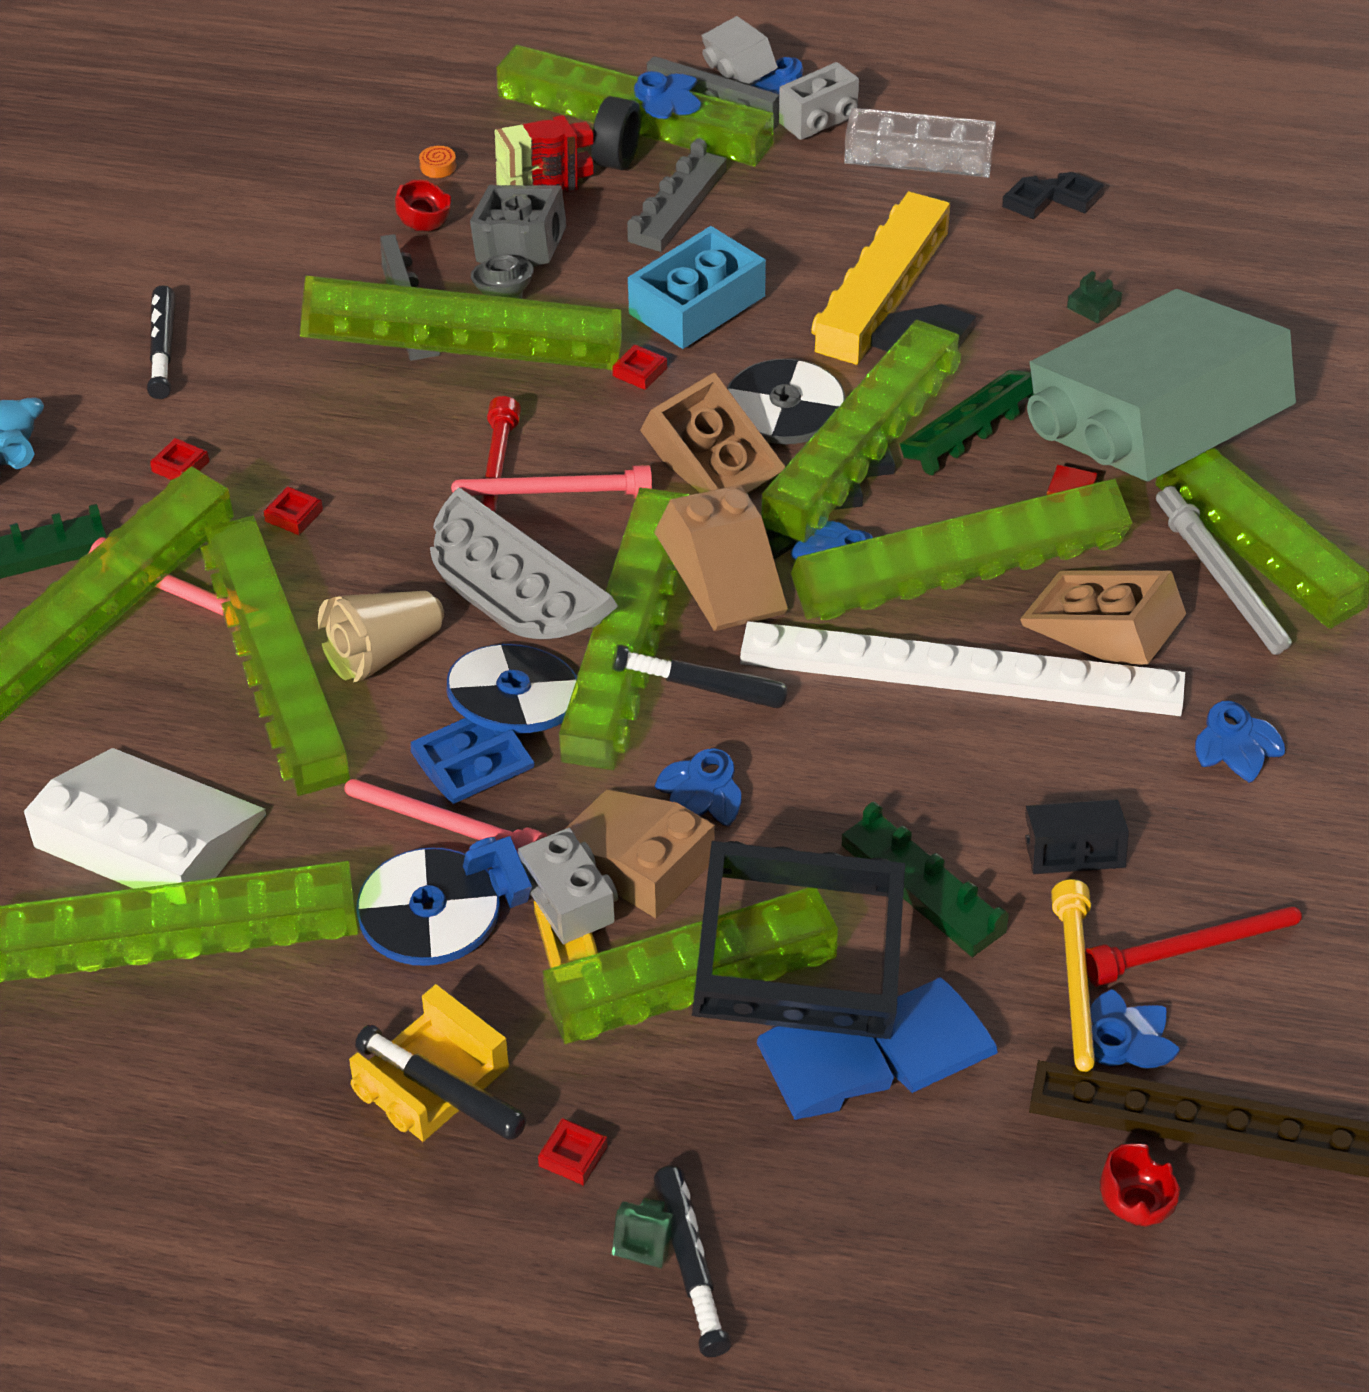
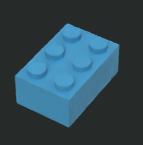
M710 226L628 277L629 314L684 349L765 297L766 259Z

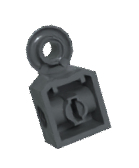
M489 185L470 219L476 261L481 263L471 271V280L481 293L488 296L491 304L508 306L519 302L523 297L522 292L532 279L533 266L550 262L567 227L562 186Z

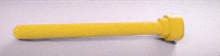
M1064 880L1057 883L1051 891L1052 909L1059 919L1063 921L1074 1063L1078 1070L1087 1072L1095 1064L1082 921L1091 909L1090 891L1088 886L1081 881Z

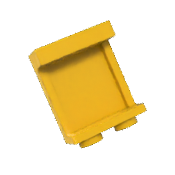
M437 984L422 995L424 1014L391 1041L413 1055H422L481 1089H485L509 1068L506 1038ZM357 1052L349 1059L352 1073L351 1086L355 1093L368 1104L374 1102L382 1108L397 1129L402 1132L409 1130L422 1142L459 1111L432 1092L406 1078L401 1069L389 1064L388 1061H384L381 1057L374 1055L371 1059L367 1060Z

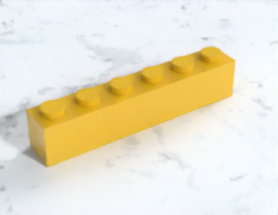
M908 191L900 204L893 206L888 221L885 225L878 227L871 245L863 248L856 266L848 269L844 283L839 290L832 292L825 310L822 313L818 312L816 314L811 330L812 335H815L816 353L855 365L861 362L871 347L872 333L889 313L895 312L948 234L949 202Z

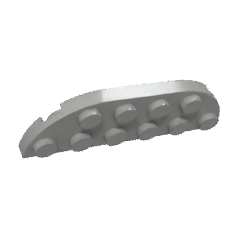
M460 487L451 494L439 511L433 525L436 531L434 547H430L431 557L436 569L454 591L511 633L531 639L560 638L597 626L618 607L610 594Z

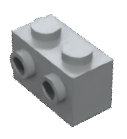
M738 16L701 35L705 45V49L702 50L705 61L711 69L716 68L719 70L724 78L746 85H753L759 82L762 76L778 68L768 38Z
M835 62L780 86L779 123L802 140L858 115L859 78L841 64Z
M570 827L518 848L519 858L532 885L530 894L562 944L614 923V902L618 900L615 885L607 874L603 876L596 868L591 848L586 842L580 843Z

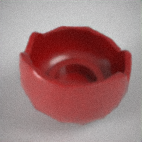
M411 180L399 186L395 197V210L404 225L415 231L429 232L443 225L450 214L451 195L444 194L439 186L427 180Z
M1141 1143L1121 1144L1108 1153L1100 1178V1192L1104 1205L1120 1219L1144 1227L1162 1223L1175 1212L1181 1188L1172 1174L1171 1164L1161 1165L1154 1162L1150 1157L1149 1147Z

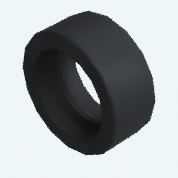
M609 96L600 105L593 126V144L591 146L593 162L598 166L623 171L632 162L637 150L641 130V110L636 101Z

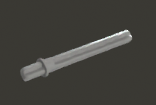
M1166 486L1163 491L1158 492L1156 501L1169 517V528L1173 532H1179L1182 538L1188 542L1270 652L1274 655H1279L1288 649L1292 644V640L1206 529L1204 523L1199 518V509L1193 504H1187L1173 486Z

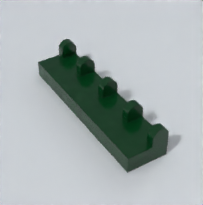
M1006 371L899 443L903 457L920 460L925 473L930 476L934 475L940 469L937 458L946 451L952 457L958 458L965 453L962 442L965 438L974 432L981 439H986L992 435L990 421L1002 413L1010 421L1019 416L1020 412L1017 403L1025 397L1029 400L1034 395L1031 372Z
M89 505V515L62 521L60 513L52 514L53 524L21 532L18 523L11 524L12 534L0 536V579L88 557L94 542L101 537L107 538L98 505Z
M875 801L865 807L863 819L842 833L841 846L856 858H883L891 862L905 863L903 899L972 958L1007 932L1009 913L1000 906L993 909L977 895L978 887L971 881L963 884L944 868L945 860L939 854L934 853L930 856L911 840L912 832L905 826L896 828L883 817V808Z

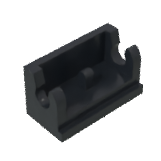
M1118 799L1026 806L1025 817L1030 835H1025V841L1033 874L1126 868L1129 830Z

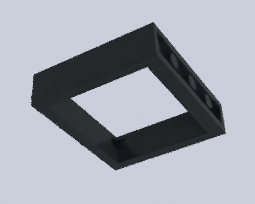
M711 841L692 1016L890 1039L897 1013L905 863L891 862L883 858L865 859L848 857L834 852L813 853L796 851L783 846L770 848L746 845L738 841ZM722 877L886 896L880 994L712 975Z

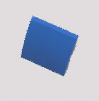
M466 718L411 742V753L438 790L453 804L534 768V761L513 730L507 732L491 730L477 725Z
M941 977L898 996L897 1013L891 1038H874L877 1046L884 1053L885 1061L893 1076L912 1093L998 1053L994 1040L979 1018L962 997Z
M776 1026L758 1036L756 1042L794 1120L840 1111L844 1098L889 1090L894 1079L873 1037Z

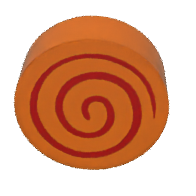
M431 146L424 149L419 155L420 170L428 177L444 178L456 170V155L449 147Z

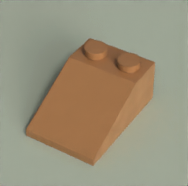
M715 372L651 409L640 429L661 460L699 493L742 485L746 493L750 494L784 473L787 469Z
M742 485L670 499L654 533L713 630L718 631L747 624V621L755 622L784 615L788 608L763 520Z
M1059 571L1020 620L1026 628L1108 663L1139 666L1149 664L1184 618L1186 612L1172 571Z
M605 790L566 827H570L580 843L586 842L589 845L595 858L596 868L602 876L607 874L611 878L617 895L655 919L708 868L711 841H715L714 824L679 803L612 790Z

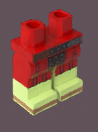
M564 115L555 116L553 120H542L496 129L497 185L562 186V191L565 189L567 192L577 190V179L594 175L593 161L588 151L577 153L579 148L592 146V129L586 121L569 124Z

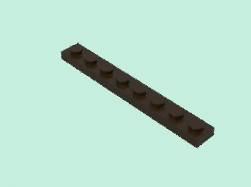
M1038 1060L1029 1113L1369 1178V1122L1090 1070L1082 1072L1076 1067Z

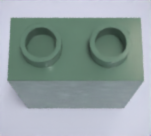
M1174 289L1029 361L1034 395L1028 400L1027 411L1036 432L1048 441L1055 440L1091 456L1102 465H1111L1147 482L1296 404L1290 329L1180 289Z

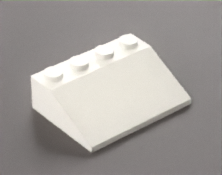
M111 748L51 779L24 810L35 848L188 912L266 815L265 809L115 748Z

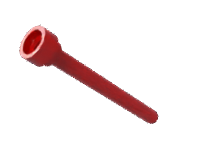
M498 396L492 399L489 404L487 420L493 429L485 479L502 478L509 432L519 423L521 406L515 399L508 396ZM482 495L481 503L496 513L499 495Z
M1291 906L1119 950L1117 947L1110 948L1107 944L1085 949L1087 976L1096 987L1116 982L1118 976L1123 975L1127 968L1297 925L1302 919V913L1297 907Z

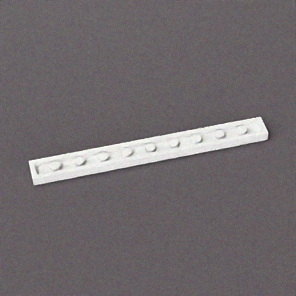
M747 621L740 664L1174 716H1181L1184 699L1185 672L750 621Z

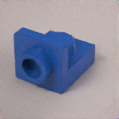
M510 836L500 840H496L495 837H488L470 846L469 851L465 853L463 863L466 875L492 867V869H489V877L493 889L498 896H505L510 908L528 902L532 885Z

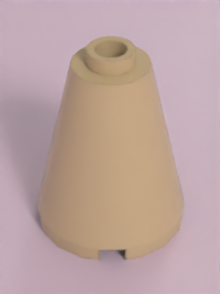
M428 591L334 596L324 600L319 607L318 630L326 627L328 641L321 644L331 667L340 678L345 681L353 678V682H358L371 676L438 632L444 619V609L439 599L433 597Z

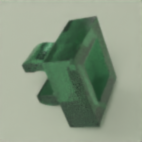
M1091 271L1081 279L1080 287L1068 295L1067 308L1099 324L1121 306L1122 293L1113 289V282L1110 279H1107L1104 283L1095 280L1096 272Z
M646 1197L643 1198L640 1205L622 1201L616 1213L612 1255L662 1269L668 1257L673 1214L662 1212L665 1203Z

